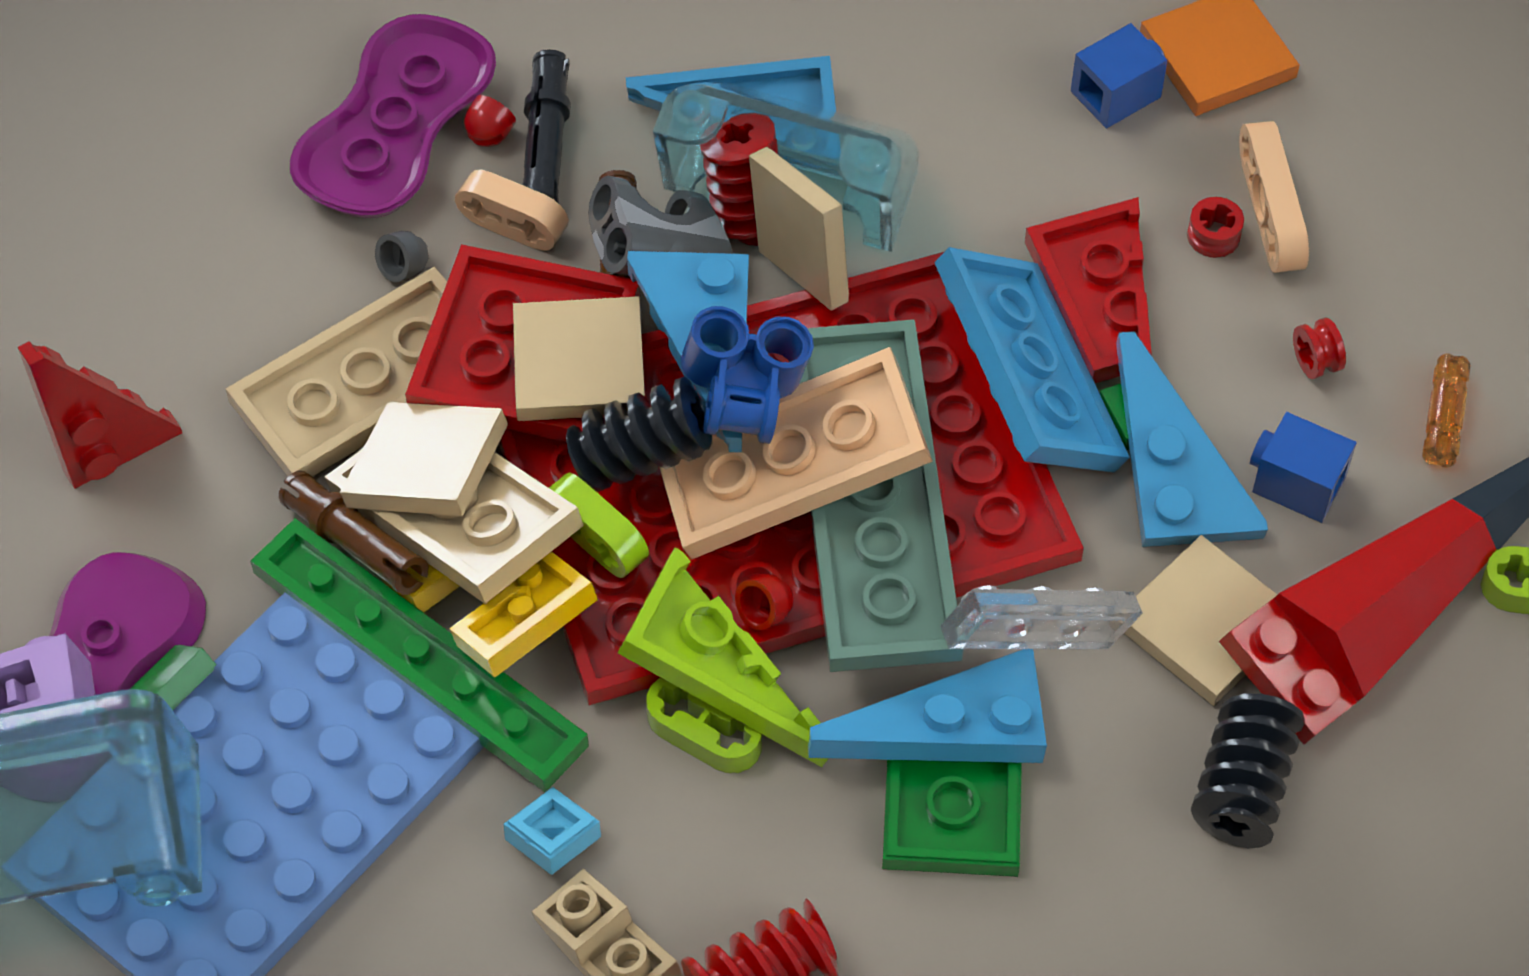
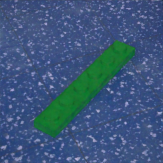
M296 518L250 560L253 573L281 595L287 593L476 735L483 747L543 792L548 791L589 747L588 734L505 672L494 678L457 647L452 633Z

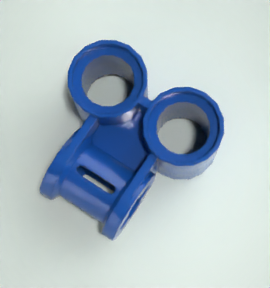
M711 306L701 310L694 317L681 355V367L689 380L696 385L709 388L704 416L705 434L715 435L720 429L757 435L760 443H771L777 422L779 400L792 394L799 386L814 348L813 337L806 326L790 317H774L765 321L760 326L757 335L749 334L748 325L744 318L733 309L724 306ZM704 343L719 345L726 352L710 350ZM768 353L782 355L789 362L774 360Z

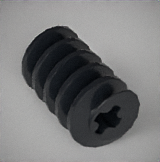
M685 376L675 379L673 386L674 398L662 384L653 387L650 393L651 405L641 393L632 394L628 397L627 401L628 412L617 400L609 402L604 410L605 419L595 408L584 411L582 415V430L572 425L568 427L566 433L568 453L579 478L596 492L610 488L613 482L623 484L631 481L636 474L644 477L656 472L658 467L667 469L678 465L681 459L691 461L701 457L705 450L710 449L712 435L704 433L706 406L699 397L692 382Z
M1244 693L1230 697L1221 705L1217 717L1219 724L1215 726L1212 734V747L1208 749L1204 765L1206 769L1201 773L1197 786L1199 793L1194 797L1191 812L1197 824L1216 839L1234 846L1250 849L1263 847L1272 841L1274 833L1268 825L1276 823L1278 820L1280 809L1276 801L1283 799L1286 793L1287 786L1283 778L1288 777L1291 773L1293 763L1289 755L1297 751L1300 741L1295 733L1302 730L1305 724V717L1298 707L1279 697Z

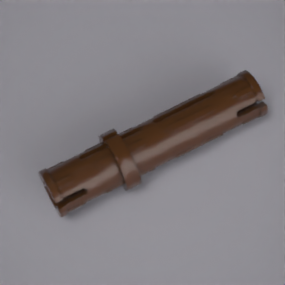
M305 471L292 473L284 480L285 484L299 493V497L297 498L286 489L280 488V503L307 521L309 528L329 543L335 542L392 585L393 589L401 595L412 594L423 585V582L407 572V569L410 567L421 576L427 578L429 573L427 561L421 556L415 555L358 513V509L347 508L340 492L331 493Z

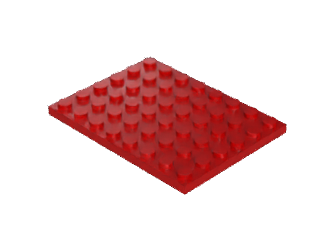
M944 252L849 277V302L832 311L807 290L747 305L749 334L756 335L760 326L765 321L774 317H790L798 320L807 328L915 320L956 598L1082 561L1084 547L1047 465L1024 461L1021 453L1016 449L1012 439L1013 435L998 403L990 392L989 382L979 360L968 344V336L954 305L946 295L945 285L934 263ZM661 330L641 334L645 398L651 405V389L661 384L669 390L674 398V381L684 377L669 349L667 335ZM768 353L774 360L789 362L782 355ZM509 429L505 430L499 442L504 459L549 488L566 473L570 472L578 476L568 453L567 442ZM658 467L657 471L644 477L636 474L631 481L623 484L613 482L610 488L597 492L636 527L648 546L649 557L623 578L613 575L571 537L552 551L592 583L598 599L562 627L589 706L648 689L661 678L618 654V651L674 548L684 552L691 561L686 571L710 601L719 596L732 612L733 620L737 626L743 631L748 632L765 654L825 637L810 512L691 560L682 547L661 470ZM774 574L781 581H785L792 589V610L782 622L768 629H752L742 621L735 606L736 589L740 583L754 576Z

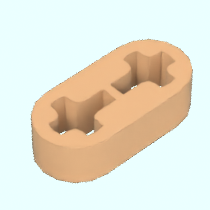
M474 170L455 195L457 208L471 222L537 250L545 251L553 248L568 226L569 219L567 213L554 199L489 171Z

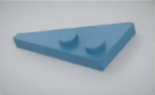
M830 56L626 77L629 101L708 128L726 122L731 117L743 113L768 115L775 124V137L779 152L833 170L842 169Z
M628 251V274L632 282L637 281L650 304V315L658 329L667 335L669 349L685 377L686 375L681 367V355L694 317L701 310L711 306H724L736 311L747 323L749 254ZM704 343L710 350L726 352L719 345ZM692 382L706 406L709 388L701 387ZM720 429L717 431V437L724 440L729 452H742L743 433Z
M1135 332L1119 333L1116 347L1142 547L1192 544L1200 535L1210 542L1264 539L1268 531L1266 519Z
M1023 649L812 726L809 732L808 757L1043 763L1047 743L1033 649Z

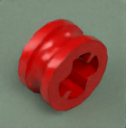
M1218 196L1207 197L1197 202L1192 208L1187 231L1189 244L1203 256L1217 258L1233 253L1239 246L1245 220L1243 211L1233 201ZM1214 222L1225 225L1221 226L1217 232L1206 229L1210 228Z
M1325 317L1317 320L1314 328L1306 324L1294 328L1293 346L1295 355L1301 369L1308 378L1316 379L1323 376L1325 368L1333 373L1345 368L1346 351L1344 342L1337 326L1331 319Z

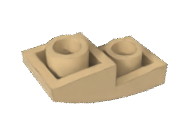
M584 868L532 911L536 922L584 976H682L677 960L634 924L628 907Z

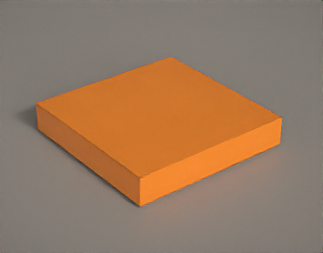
M1199 0L1141 22L1140 32L1147 40L1155 41L1162 49L1165 58L1168 60L1166 74L1195 116L1297 78L1300 64L1253 0Z

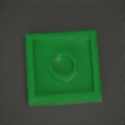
M887 760L882 869L1018 877L1020 868L1022 763Z

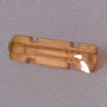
M1445 353L1437 358L1432 382L1434 387L1433 391H1431L1427 417V437L1424 439L1422 453L1424 461L1429 465H1440L1448 468L1456 463V458L1459 455L1461 443L1460 430L1463 428L1468 390L1466 383L1469 381L1471 367L1469 360L1464 356H1453L1450 353Z

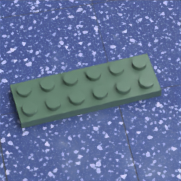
M915 320L808 328L813 337L814 348L799 384L890 347L898 361L933 461L810 511L830 672L962 661L964 647Z

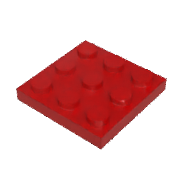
M461 244L406 390V402L412 404L502 408L508 423L506 429L566 442L568 427L575 425L582 430V418L517 421L513 303L638 296L640 299L641 291L638 282H632L630 278Z

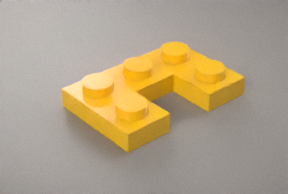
M551 551L489 602L483 603L449 629L457 647L495 678L594 604L598 599L592 583ZM428 564L429 573L427 578L409 567L407 572L423 582V585L416 592L409 595L398 593L423 613L460 587L430 564ZM382 579L385 585L394 590L392 585Z

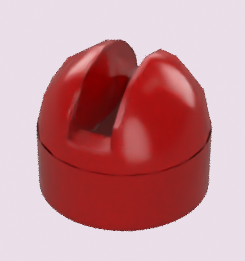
M485 95L476 96L467 110L464 119L468 137L476 145L484 147L500 144L508 136L516 123L514 114L506 106Z
M774 574L754 576L740 583L736 589L735 606L742 621L750 628L755 630L768 629L782 622L792 610V589L785 581H781Z

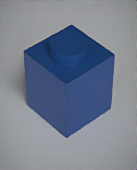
M1130 23L1075 54L1071 92L1107 129L1161 98L1168 60L1155 41L1147 40Z
M1286 411L1275 433L1264 430L1253 450L1249 464L1257 467L1258 471L1252 493L1322 523L1348 474L1357 442Z

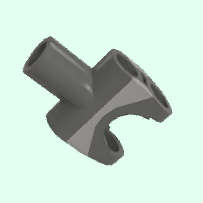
M607 175L597 183L592 192L588 210L589 224L602 264L612 274L629 276L628 251L733 254L730 241L722 223L703 194L683 189L676 191L670 197L664 213L651 206L641 197L636 187L631 186L629 181L623 178Z

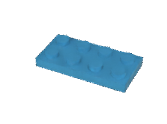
M948 247L934 263L945 285L946 295L954 305L968 336V344L979 360L989 382L990 392L1003 413L1013 435V443L1021 453L1023 460L1026 462L1115 473L1130 458L1038 263Z

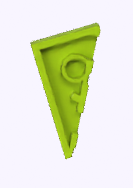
M674 548L623 641L618 654L816 765L823 767L829 758L808 757L810 727L821 722L809 707L801 712L797 709L776 682L781 675L780 671L751 635L737 626L733 620L732 612L718 596L710 601L686 571L691 561L684 552Z

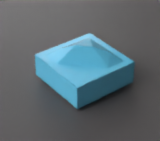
M554 787L550 788L503 824L505 840L551 875L601 838L600 821Z

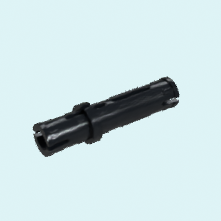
M547 49L541 50L533 56L531 92L525 97L524 114L529 121L522 185L543 193L559 203L558 185L562 156V135L564 123L569 119L571 102L566 96L570 60L569 58L566 59V55L563 52Z

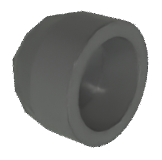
M396 231L383 235L375 246L377 266L383 276L392 282L415 277L424 270L429 259L427 244L422 238L417 237L410 231Z

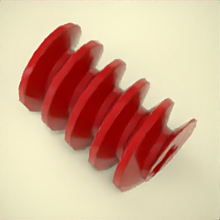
M743 113L731 117L726 122L711 127L700 139V150L704 156V173L707 175V191L710 193L709 201L721 221L728 238L738 239L742 243L758 246L749 155L765 147L778 154L775 124L768 115L759 113Z
M806 898L803 902L804 918L794 908L787 907L781 910L779 913L780 931L770 921L762 919L754 926L755 943L742 932H736L731 935L729 939L731 957L720 946L712 944L704 951L706 970L694 958L689 956L681 960L684 976H812V972L819 970L824 976H838L837 954L820 915L813 904Z

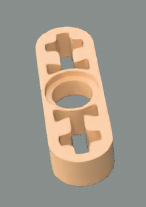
M1274 121L1243 124L1239 136L1241 163L1270 269L1273 273L1304 270L1307 268L1309 260L1308 235L1278 127Z

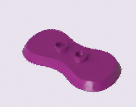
M410 14L398 17L383 25L367 41L361 55L356 82L346 99L334 111L311 126L296 142L290 157V174L294 184L311 199L347 215L362 218H380L397 211L414 196L424 182L432 144L442 126L471 105L476 96L481 95L490 84L496 67V55L491 43L484 36L464 24L434 15Z
M112 552L90 561L69 580L58 600L49 636H58L66 633L91 662L101 732L1 762L0 789L19 798L34 802H68L121 752L129 714L137 701V698L129 689L175 645L193 646L203 629L206 618V601L201 588L192 578L178 568L153 557L135 553ZM58 716L18 728L23 734L60 722L61 720Z

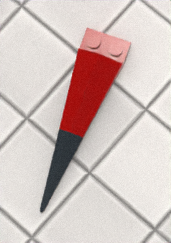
M1529 457L1278 593L1272 600L1229 631L1219 641L1261 694L1279 697L1294 704L1303 712L1305 724L1301 731L1295 733L1303 745L1366 696L1486 565L1492 554L1499 550L1529 518Z

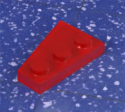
M1139 197L1026 228L1025 245L1034 263H1038L1094 383L1120 377L1116 341L1118 334L1121 332H1135L1152 356L1147 293L1144 290L1143 244L1140 241Z

